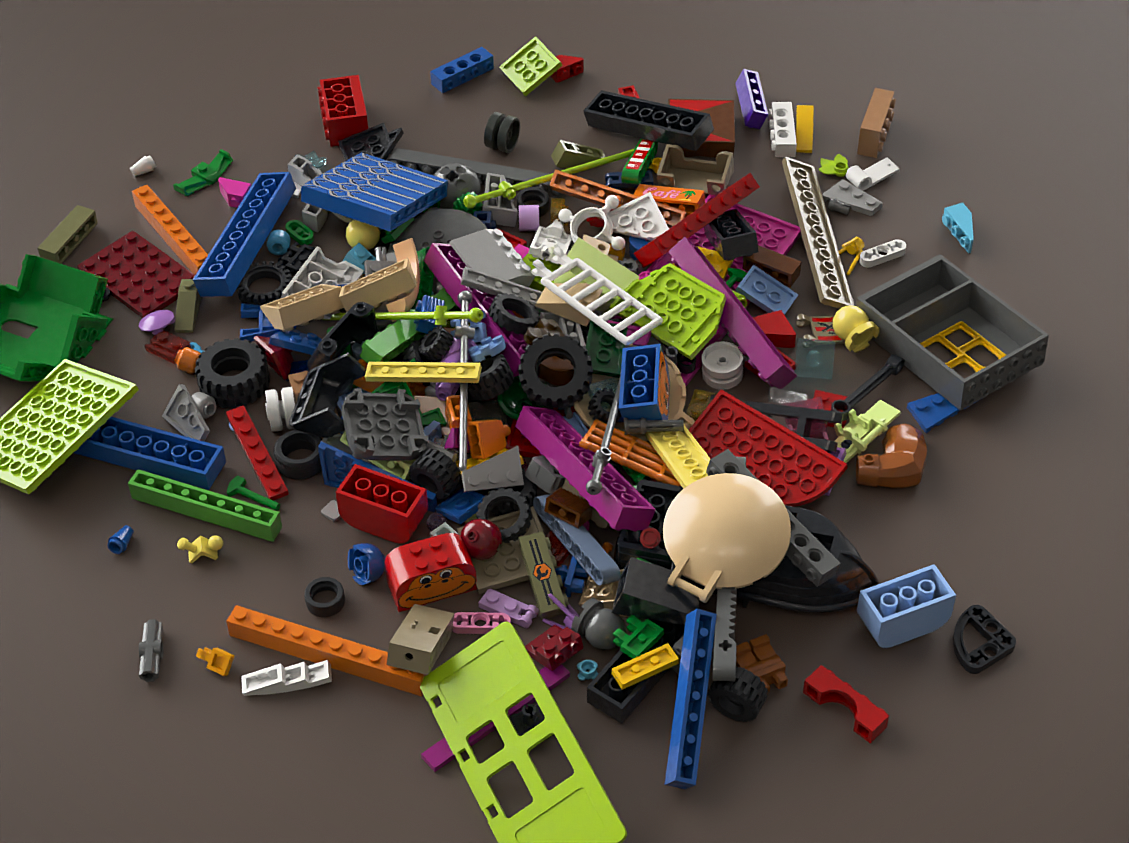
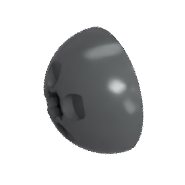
M450 163L442 166L434 174L436 177L448 180L447 196L440 200V207L443 209H453L454 201H457V197H461L462 194L464 195L467 192L480 194V180L477 174L467 165Z

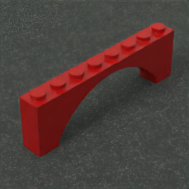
M751 173L747 174L686 218L634 252V255L643 268L669 252L684 237L689 238L760 186Z

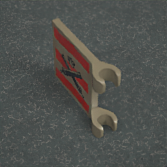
M805 314L797 316V327H805L810 324L813 336L809 334L804 335V341L802 342L804 348H810L815 345L845 344V341L839 338L833 329L834 316L809 317Z

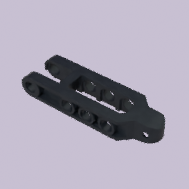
M752 401L745 403L768 417L780 416L789 420L790 418L799 419L796 434L830 454L836 453L837 442L810 438L809 436L812 422L842 424V413Z

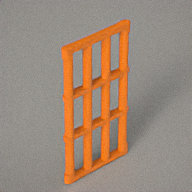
M595 419L586 435L579 442V447L594 453L600 450L607 424ZM614 428L608 448L612 453L610 460L658 482L681 486L651 443L630 434L625 435V432Z

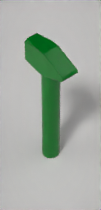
M728 268L727 274L730 278L726 284L731 288L735 282H741L747 272L741 269Z
M237 475L230 481L227 489L228 497L239 493L273 510L278 511L280 509V503L244 488L247 484L244 478Z

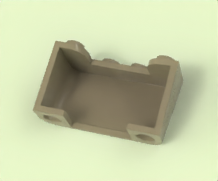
M667 144L657 172V182L660 186L704 190V194L718 195L726 189L734 173L733 153L719 152L716 162L684 158V151L680 146Z

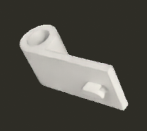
M887 157L865 170H862L857 165L850 167L847 170L846 178L863 191L900 171V168Z

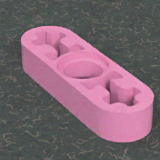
M457 612L454 614L452 631L457 634H486L497 627L501 621L511 623V620L506 613ZM483 620L486 624L484 626H477L475 622Z

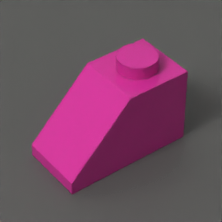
M221 177L218 179L220 192L228 205L238 208L249 191L251 183Z

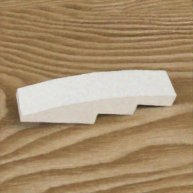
M328 660L309 666L305 662H301L286 668L282 664H278L243 675L242 694L250 696L283 693L332 682L331 664Z

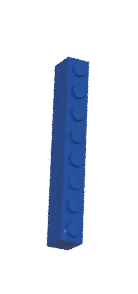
M695 609L686 615L665 785L681 789H688L696 785L717 615L700 609Z

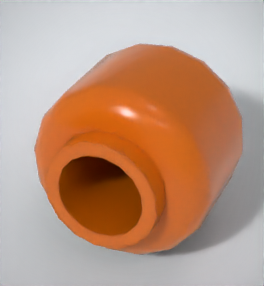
M185 347L183 350L180 349L174 363L177 364L179 370L194 374L195 364L201 353Z

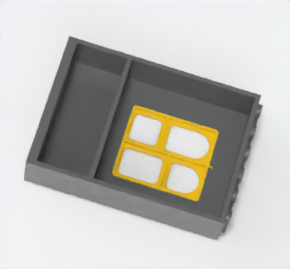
M940 254L857 297L856 306L865 311L869 321H873L879 327L877 338L873 336L872 340L891 355L896 354L905 360L904 365L959 410L971 406L974 402L985 398L988 394L999 390L1002 386L1041 366L1045 361L1049 335ZM961 329L971 336L973 340L957 347L946 339L945 336ZM934 342H940L957 357L947 363H943L925 347ZM978 345H982L999 360L984 367L969 357L966 352ZM961 363H967L976 373L964 379L952 368Z

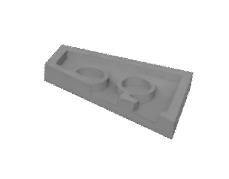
M844 179L822 194L825 202L836 198L837 201L850 204L851 210L869 216L879 211L883 205L881 201Z
M179 384L162 417L184 436L205 441L210 430L185 385Z
M516 446L463 471L461 474L464 492L523 486L519 447Z

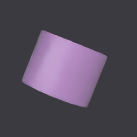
M519 205V232L537 231L539 227V205Z

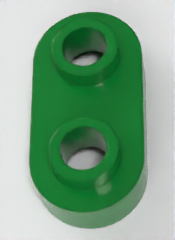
M291 220L286 223V232L300 245H309L314 241L313 231L301 221Z

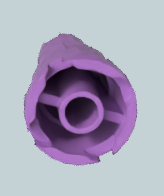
M453 337V344L449 346L450 350L445 352L446 355L442 356L441 362L460 363V339ZM468 339V349L477 345L473 340ZM468 353V363H470L472 359ZM437 382L435 386L436 396L439 400L446 401V397L456 394L460 383Z

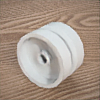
M722 341L715 342L704 349L702 354V375L707 385L715 389L724 390L733 388L741 382L743 377V354L738 349V346Z
M292 387L282 388V400L280 401L275 389L266 390L267 403H265L268 421L270 420L271 431H282L283 418H285L287 428L289 430L294 429L289 425V420L295 407Z

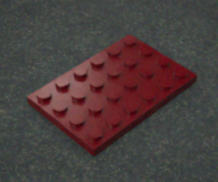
M133 230L77 265L79 270L107 278L106 288L110 290V295L141 318L152 312L162 310L178 299L181 279H193L195 277V274Z

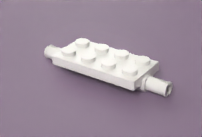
M555 219L546 228L539 226L528 253L538 259L544 260L546 258L545 261L550 262L556 256L553 250L557 247L561 248L566 255L572 238L571 235L566 234L563 228L564 222H559V219Z

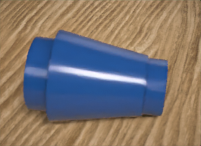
M128 525L123 526V528L108 539V549L115 554L124 552L134 530Z

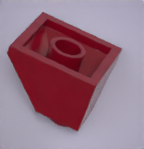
M255 336L254 340L259 348L264 351L268 366L284 381L288 379L294 361L291 355L292 350L269 344L270 337Z

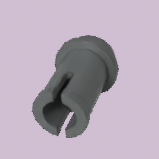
M836 198L831 199L828 205V209H831L830 211L833 212L834 210L848 215L851 208L850 204L837 201Z

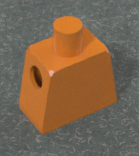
M501 420L467 422V435L472 459H486L506 447L505 437L511 433L509 426L503 425Z

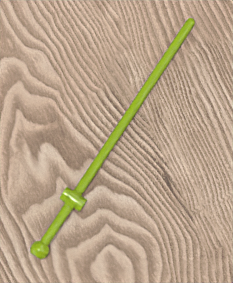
M634 149L561 171L568 174L579 173L628 158ZM554 173L515 185L502 181L498 186V190L478 196H465L463 199L464 205L467 208H473L479 202L502 195L504 198L511 200L516 196V191L551 181Z
M439 305L436 306V311L375 312L376 320L435 319V325L446 326L449 319H470V321L478 323L481 322L484 316L479 308H472L470 311L447 312V306ZM346 313L332 314L330 319L323 318V320H340Z

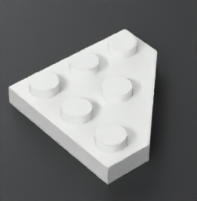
M651 192L607 214L613 222V232L652 241L669 229Z

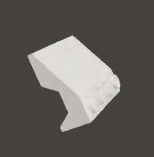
M317 246L284 289L281 298L320 284L343 285L352 283L361 277L364 270L347 261L336 263L326 258L321 248ZM332 314L324 315V319H330Z

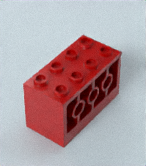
M359 75L320 80V87H317L325 138L329 140L330 147L339 146L338 141L368 129L367 113Z

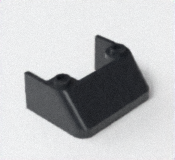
M349 353L313 368L306 375L290 417L289 425L295 430L323 438L333 437L345 431L343 420L334 410L339 397L351 392L354 380L365 376L366 369Z

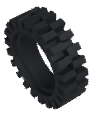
M262 261V265L255 262V267L250 265L237 287V294L241 303L264 305L281 299L282 292L292 280L290 271L286 270V267L284 265L281 266L278 262L274 266V261H270L269 265L266 264V261ZM261 278H274L280 282V286L276 290L268 293H254L248 289L252 282Z

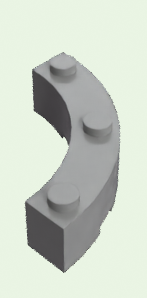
M298 154L287 164L288 172L291 173L293 181L300 186L322 174L319 168L316 169L312 165L311 161ZM307 204L302 210L303 224L311 230L319 232L327 220L329 211Z

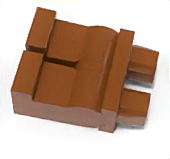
M767 634L754 638L749 643L744 642L736 645V666L745 668V670L751 671L754 675L758 676L766 685L768 693L770 692L769 685L773 683L778 689L787 687L786 665L775 653Z

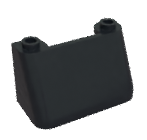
M358 302L349 309L322 339L307 362L309 372L317 366L338 358L352 341L361 344L363 339L371 340L378 330L374 306L365 302Z

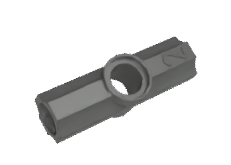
M151 619L144 623L143 639L139 643V677L146 682H154L155 679L159 678L160 659H163L164 654L162 642L163 624L156 619Z

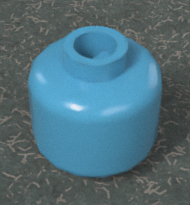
M279 229L272 231L267 240V248L270 253L278 256L285 254L290 246L291 239L289 234Z

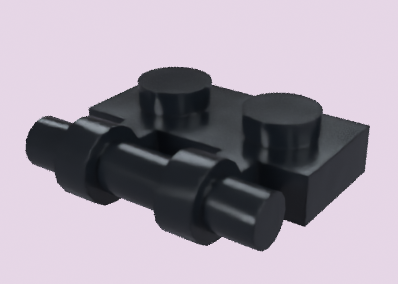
M295 242L287 248L285 255L280 256L278 263L281 266H286V270L288 269L291 273L296 274L315 247L304 244L300 248V245Z

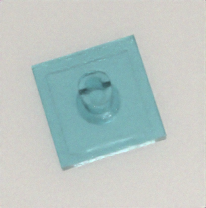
M797 338L795 373L797 377L832 379L835 341Z

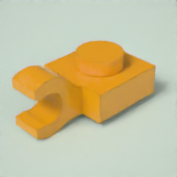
M204 647V650L199 648L196 657L208 662L206 668L222 676L229 674L235 656L218 647L212 650Z

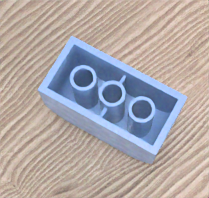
M935 564L861 590L857 613L877 644L882 648H889L931 633L942 627L952 615L956 594Z

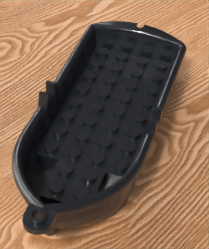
M640 480L636 490L656 509L648 528L656 529L660 533L661 541L657 547L648 549L640 542V535L643 530L635 532L621 529L619 532L620 536L617 537L614 562L621 570L625 569L631 557L635 559L642 558L654 565L671 570L673 561L665 548L663 525L670 504L683 488L676 485ZM785 505L795 518L841 563L836 575L817 587L812 581L807 579L806 575L785 554L778 567L767 577L754 581L752 585L737 588V598L743 599V607L745 608L749 601L800 612H833L857 606L861 590L881 583H879L873 570L862 560L852 543L829 519L811 510ZM716 588L712 594H717L718 589Z

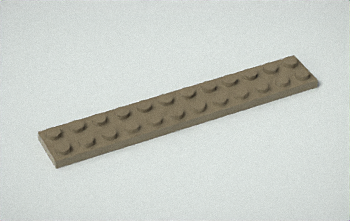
M784 157L782 164L820 303L838 309L849 305L854 306L814 166Z

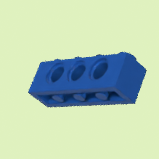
M483 47L469 52L430 71L431 84L441 93L449 91L494 69L493 55Z

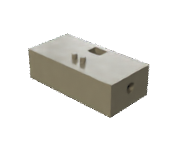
M414 604L389 642L387 665L428 675L452 635L455 613Z

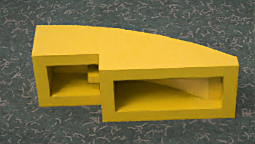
M797 105L796 152L812 153L814 106Z

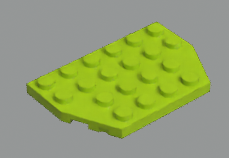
M671 263L659 270L650 272V276L632 281L624 290L663 319L662 324L651 330V336L667 346H674L679 353L690 360L716 334L726 301L725 294ZM618 296L609 306L610 310L625 300ZM631 305L617 315L626 319L639 310ZM645 315L632 324L642 328L653 320Z

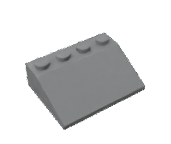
M484 229L451 240L449 243L469 268L529 287L535 278V275L531 273V268L522 260L521 255L515 251L512 244L507 241L503 233L498 229Z

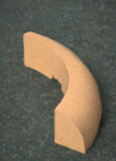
M413 238L394 244L393 248L397 262L409 258L417 284L413 292L399 294L395 300L386 304L389 312H409L418 296L420 270Z

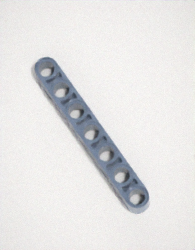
M551 494L534 498L533 506L536 513L597 585L601 586L619 581L621 574L618 565L583 525L578 529L544 511L546 498Z

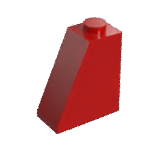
M782 310L753 317L775 347H795L796 333Z

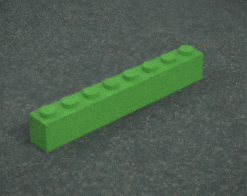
M444 287L436 295L430 296L434 297V299L444 300L447 312L461 311ZM411 309L409 312H418V311H415V309H414V310ZM397 320L394 324H389L384 331L377 332L371 340L367 339L361 346L362 352L359 357L367 363L389 362L402 353L415 340L418 341L427 334L416 331L414 320Z
M137 469L128 482L132 499L274 542L282 529L280 512L139 469Z

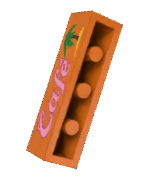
M639 184L633 194L641 197L651 192L655 202L685 211L687 216L706 204L704 190Z

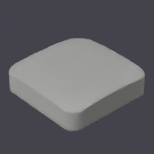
M331 500L321 510V514L334 522L339 520L341 516L338 512L337 501Z

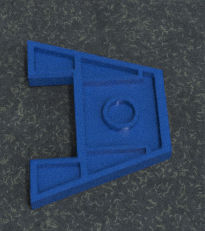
M241 303V318L259 317V328L240 329V339L242 341L245 339L252 342L255 341V336L271 337L281 331L273 327L261 310V305Z

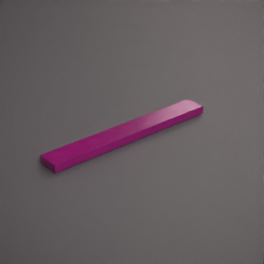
M560 665L553 671L546 667L539 671L549 691L570 677V672L563 665ZM533 694L510 708L507 713L508 716L522 711L524 705L528 707L527 704L534 703L536 699ZM490 722L468 738L470 746H473L496 729L494 723ZM445 737L421 753V758L434 772L456 758Z

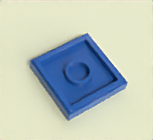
M462 488L436 506L435 510L437 514L462 524L478 512V505L482 503L484 495L475 491L464 492V488Z

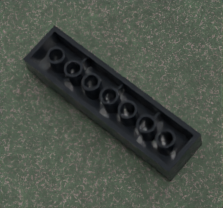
M603 90L583 110L587 124L590 127L663 144L678 145L681 148L697 151L714 130L710 114Z

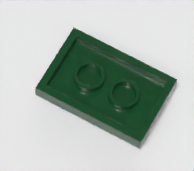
M590 320L586 349L592 360L593 374L620 378L622 350L625 348V345ZM608 323V324H610L612 327H614V326L617 325V324H614V323ZM628 327L620 331L625 336L627 335Z

